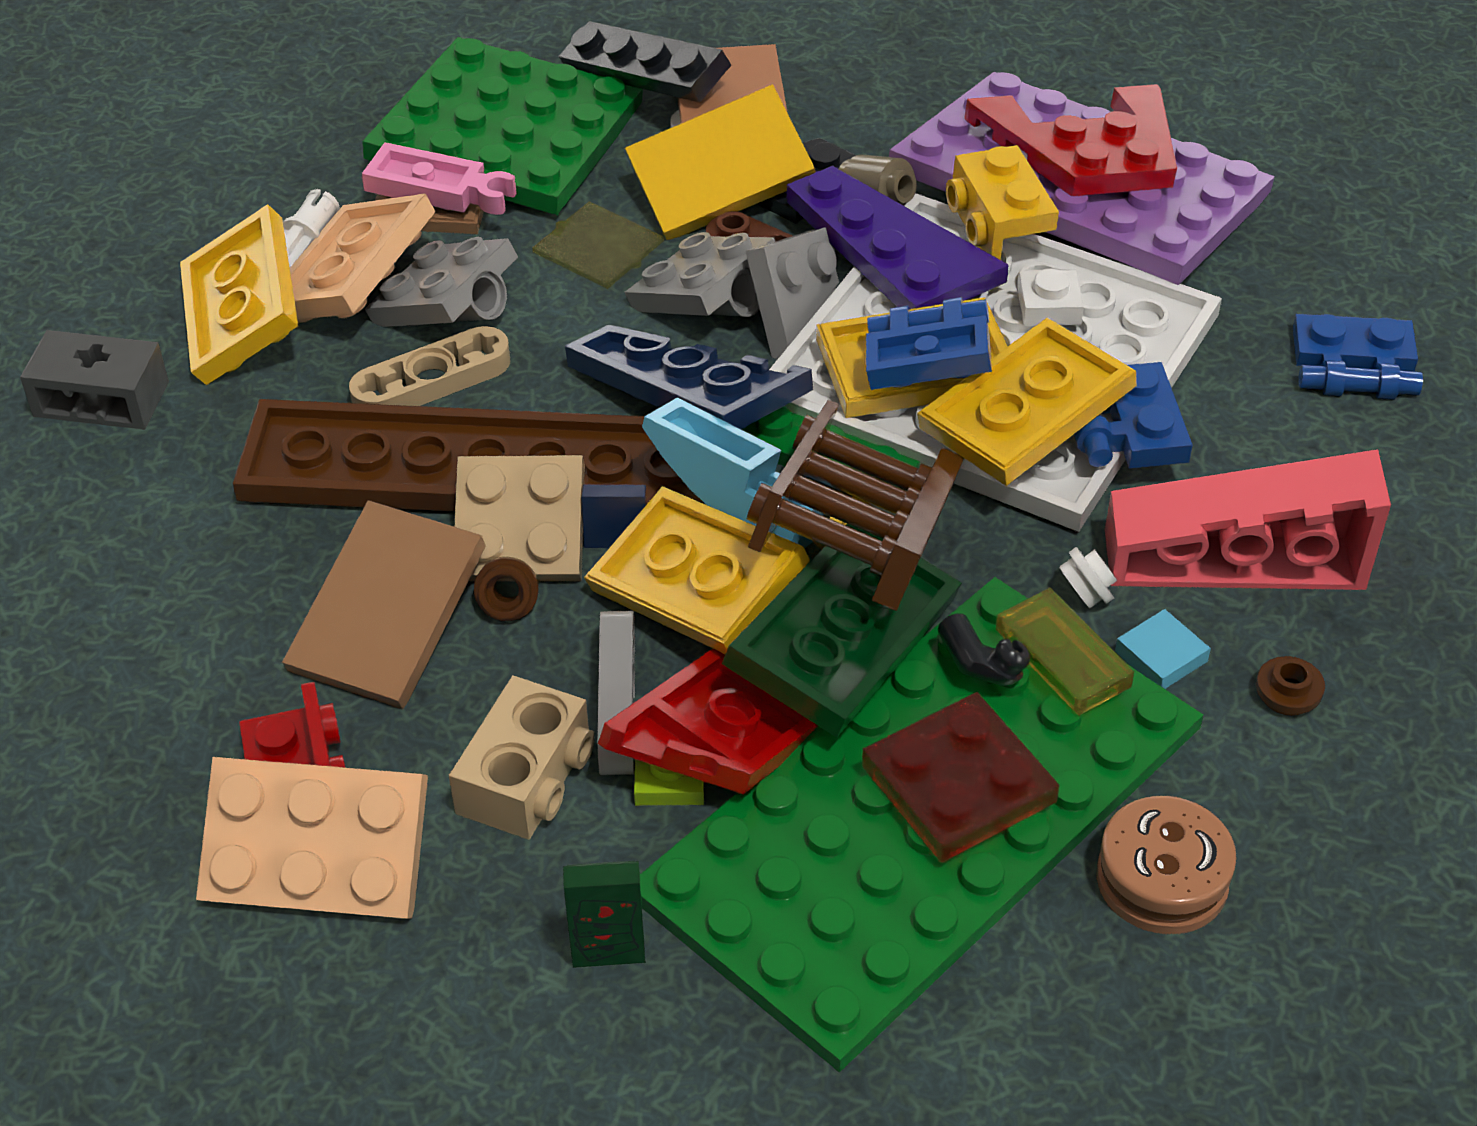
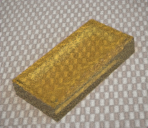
M1051 588L997 615L996 630L1004 639H1009L1011 643L1017 640L1027 648L1030 655L1029 665L1078 716L1132 687L1134 671Z

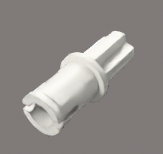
M311 190L296 214L283 221L289 267L293 265L315 238H318L321 230L340 209L339 203L330 193L325 191L316 205L315 202L321 195V190Z

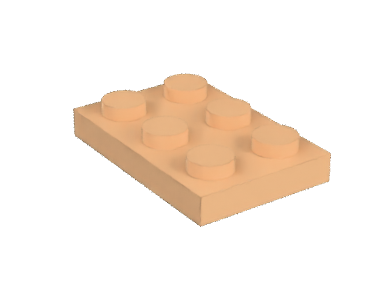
M426 193L343 205L321 230L318 238H315L290 267L298 323L320 317L337 316L338 318H347L355 315L365 307L369 294L381 280L393 272L395 268L394 263L408 246L415 243L421 237V229L436 212Z
M212 757L196 900L412 918L415 908L428 775Z

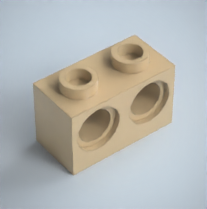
M512 675L449 774L455 814L530 840L542 819L551 821L557 814L564 796V781L572 767L579 770L582 769L591 755L594 745V732L589 730L586 699Z

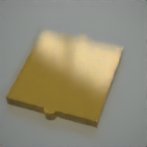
M589 201L567 220L556 222V229L533 246L532 250L533 253L608 289L632 268H640L642 265L641 260L664 242V236Z

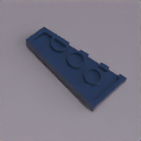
M607 325L565 345L568 367L593 377L596 381L604 382L631 394L634 398L642 399L657 407H662L675 398H679L741 430L813 391L812 369L792 365L787 370V374L769 370L768 359L746 355L740 360V363L718 359L717 348L696 344L695 346L672 349L670 338L613 325Z

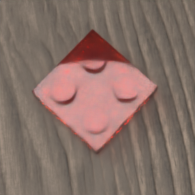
M978 692L863 748V768L941 863L1057 802L1060 785Z

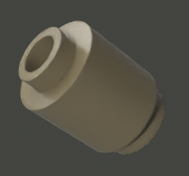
M860 154L844 161L838 168L903 206L914 197L917 183L911 164L903 158Z

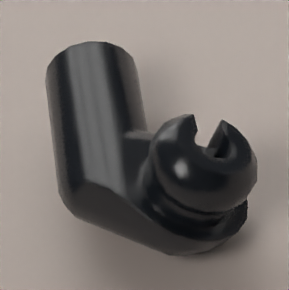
M962 613L946 617L938 626V633L958 670L963 675L999 686L1012 685L1023 678L1022 670L1029 665L1030 655L1027 648L1021 642L1014 640L1011 643L1009 639H1003L998 642L996 648L983 645L969 619Z

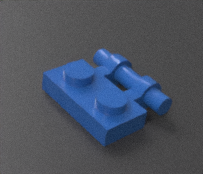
M962 297L943 300V306L910 311L908 305L890 308V314L867 318L869 333H866V373L871 390L887 387H906L914 383L947 378H966L974 374L992 372L990 333L988 328L989 312L986 299L963 303Z
M1329 314L1295 315L1293 336L1296 366H1301L1299 371V388L1322 389L1325 396H1342L1344 391L1376 393L1377 399L1395 400L1398 394L1420 395L1423 375L1422 372L1415 371L1418 355L1412 320L1342 317Z
M1162 362L1128 365L1136 370L1137 386L1101 413H1110L1113 422H1108L1105 417L1098 415L1074 434L1078 449L1086 453L1089 463L1094 467L1107 465L1113 458L1112 452L1120 451L1124 452L1129 468L1189 463L1193 446Z

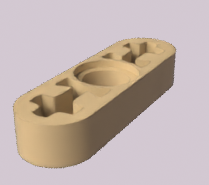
M488 326L475 327L362 369L350 380L352 403L421 406L499 376L510 365L508 338L504 332L497 328ZM456 359H458L459 366H456ZM429 369H439L446 372L443 376L436 379L424 380L417 377L419 373ZM402 379H405V387L403 386ZM378 390L382 395L377 396L373 391Z

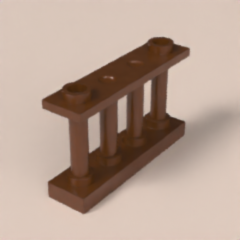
M828 399L816 418L810 415L805 416L792 447L795 452L773 486L771 487L764 483H761L746 518L757 524L748 548L761 552L778 525L871 565L870 573L881 577L872 601L897 611L964 458L959 454L941 448L933 467L921 463L919 468H916L831 432L829 429L839 404ZM806 477H809V478L814 479V480H816V481H818V482H821V483H823V484H825V485H828V486H830V487H833V488H835V489H837V490H840V491H842V492H844V493H847V494H849V495H851V496H854V497H856V498H858V499H861V500H863V501H865V502H868V503H870V504H872V505H875V506H877V507H880V508H882V509H884V510H887V511H889V512H891V513H894V514H896V515H892V514H890V513H887V512H885V511H883V510H880V509H878V508H876V507H873V506H871V505H869V504H866V503H864V502H862V501H859V500H857V499H855V498H852V497H850V496H848V495H845V494H843V493H841V492H838V491L833 490V489H831V488H829V487H826V486H824V485H822V484H819V483H817V482H815V481H812V480H810V479H808V478H806ZM793 500V501H795V502H797V503H800V504H802V505H804V506H807V507H809V508H812V509H814V510H816V511H819V512H821V513H823V514H826V515H828V516H830V517H833V518H835V519H837V520H840V521H842V522H844V523H847V524H849V525H851V526H854V527H856V528H858V529H861V530H863V531H865V532H868V533H870V534H872V535H875V536H877V537H879V538H882L883 541L878 540V539H876V538H874V537H871V536H869V535H867V534H864V533H862V532H860V531H857V530H855V529H853V528H850V527H848V526H846V525H843V524H841V523H839V522H836V521H834V520H832V519H829V518H827V517H824V516H822V515H820V514H817V513H815V512H813V511H810V510H808V509H806V508H803V507H801V506H799V505H796V504L792 503L791 501Z

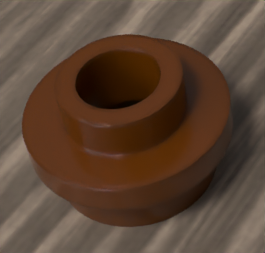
M498 557L486 563L478 573L474 584V595L479 607L488 616L500 621H513L524 617L534 607L539 594V583L533 569L524 561L514 557ZM504 577L513 579L519 587V593L514 597L502 596L497 591L496 581Z
M1281 656L1270 659L1261 666L1256 680V689L1260 698L1270 709L1283 715L1294 716L1309 712L1320 704L1325 691V681L1320 671L1311 663L1297 657ZM1286 680L1295 681L1297 684L1287 682Z

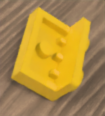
M1018 145L1000 146L990 150L955 155L953 178L949 179L946 183V198L950 210L953 213L957 212L964 223L969 243L1001 260L1003 239L1056 230L1059 211Z

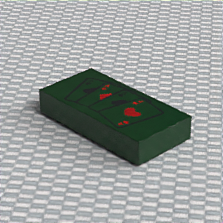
M639 861L563 866V886L573 968L646 963Z

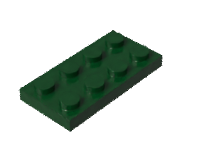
M846 524V526L850 528H853L857 531H860L864 534H867L871 537L883 541L882 538H879L854 526ZM825 546L729 645L722 665L837 738L954 601L962 582L920 558L897 611L872 601L881 577L870 573L871 565Z

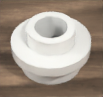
M1077 547L1069 551L1072 558L1059 568L1085 604L1091 608L1102 599L1106 604L1112 601L1114 596L1108 587L1115 583L1117 579L1095 549L1085 557Z

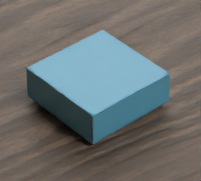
M1166 609L1118 637L1115 652L1132 668L1164 689L1207 663L1211 650L1208 645Z

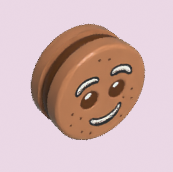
M1151 796L1135 800L1119 809L1111 817L1104 830L1097 864L1098 887L1109 907L1122 919L1138 928L1160 934H1181L1197 930L1216 918L1226 903L1229 885L1236 866L1234 841L1225 825L1213 813L1192 801L1172 796Z

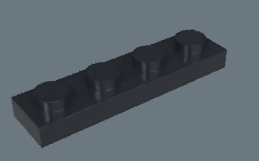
M591 21L574 33L570 44L558 56L563 64L571 65L577 70L603 77H615L622 80L628 86L699 103L731 67L730 61L721 49Z

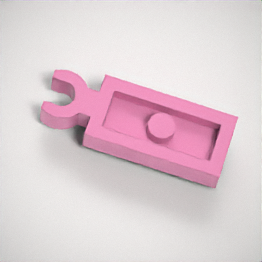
M384 142L362 172L363 187L366 192L391 198L426 193L432 206L463 213L469 204L472 203L479 205L486 213L504 214V195L515 197L517 194L515 176L510 173L495 171L485 174L484 163L386 142Z

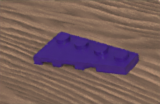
M834 166L787 184V203L815 229L826 227L829 243L896 307L907 305L909 309L943 304L945 299L962 297V300L965 301L1007 282L1009 267L1007 263Z

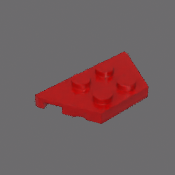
M711 649L605 722L597 744L606 750L745 794L778 768L818 725L722 665L725 654Z

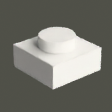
M1077 269L1019 270L1017 289L1024 326H1036L1045 318H1049L1059 325H1082L1084 305Z

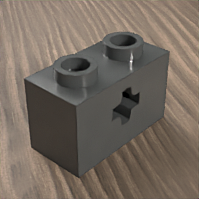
M46 330L20 376L33 417L142 430L146 429L169 383L159 342Z

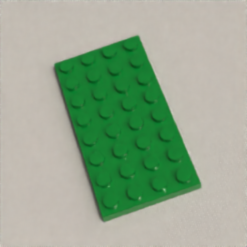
M996 577L991 579L950 615L956 613L966 615L983 645L996 648L998 642L1003 639H1009L1011 643L1014 640L1021 642L1027 648L1030 655L1029 665L1022 670L1023 678L1012 685L999 686L963 675L958 670L938 633V624L920 639L837 738L817 726L778 768L745 794L736 793L640 874L642 909L838 1072L842 1071L1201 728L1202 713Z

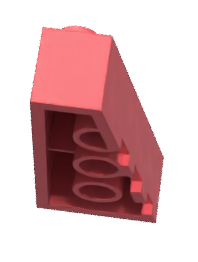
M1378 449L1111 491L1105 526L1108 565L1110 571L1117 579L1111 586L1366 590L1391 507Z

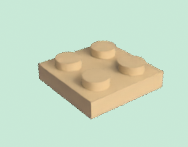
M582 455L458 456L455 527L482 535L486 545L469 581H475L482 567L498 557H514L524 561L533 569L538 581L582 580V490L585 477V463ZM504 577V578H500V579L497 580V581H514V580L511 579V578H508V577Z

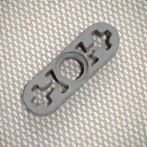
M634 611L600 612L598 740L604 723L633 704V698H635ZM598 744L600 775L634 774L635 759L606 750Z

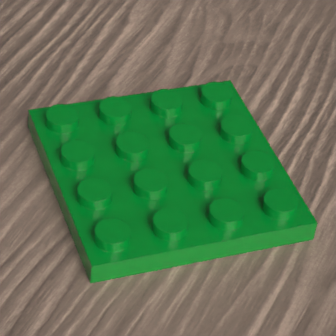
M457 37L362 141L363 158L371 161L384 142L481 162L484 163L485 174L502 171L515 176L517 194L515 197L504 195V200L558 215L642 103L643 89L625 85L622 80L615 77L595 75L577 70L568 64H555L530 57L521 51H508L483 44L477 39Z

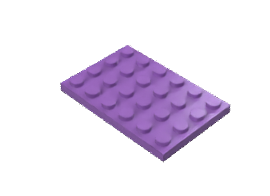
M993 72L892 147L889 157L907 160L914 170L917 181L946 192V183L949 179L953 178L955 155L1000 147L998 143L992 140V128L982 121L980 126L974 127L965 120L964 115L968 98L1012 95L1033 123L1055 121L1057 117L1063 115L1077 116L1082 119L1102 118L1110 111L1101 107H1087L1071 101L1063 93L1056 90H1042L1023 83L1016 75ZM1173 138L1171 140L1177 164L1173 188L1070 196L1033 169L1059 211L1056 230L1047 231V233L1177 285L1197 268L1261 204L1271 192L1275 176L1259 171L1256 166L1249 162L1229 160L1213 154L1201 144L1181 142ZM1021 150V152L1027 160L1028 154Z

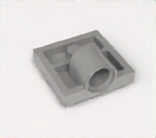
M708 232L691 235L680 242V250L670 258L647 267L642 272L643 278L626 290L625 295L630 306L639 312L750 317L756 314L760 308L746 251L776 241L774 237H749L747 233H737L728 237L710 236Z
M473 237L462 243L444 244L440 240L430 242L415 252L413 255L415 261L407 269L390 277L380 286L381 293L365 308L372 323L382 327L493 320L501 315L507 301V290L501 274L518 256L508 238L483 240L481 237Z

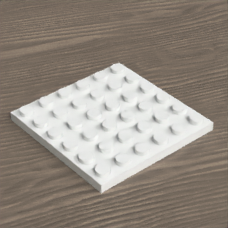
M915 193L914 197L904 205L969 242L964 223L957 212L953 213L950 210L948 204ZM1036 234L1003 239L1001 261L1009 265L1007 282L969 299L986 298L1007 346H1009L1035 327L1023 325L1017 289L1019 270L1077 269L1084 305L1082 325L1061 326L1126 365L1162 362L1171 388L1218 317L1222 298L1182 284H1174L1147 272ZM853 267L769 370L787 374V370L792 365L812 369L813 391L785 405L791 412L803 417L810 415L816 418L829 399L839 404L831 425H835L845 433L873 444L892 447L899 454L920 461V464L923 463L933 467L941 448L954 451L919 428L917 413L927 405L845 418L816 341V324L890 313V308L896 307L856 267ZM1110 413L1100 414V416L1105 417L1108 422H1113ZM1072 435L1007 486L965 458L954 484L1079 532L1126 458L1123 451L1112 452L1113 458L1107 465L1094 467L1089 463L1086 453L1078 449L1074 435Z

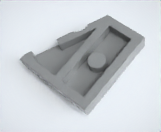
M826 227L807 231L746 251L771 356L774 359L782 355L833 293L839 283L836 272V254L829 243Z

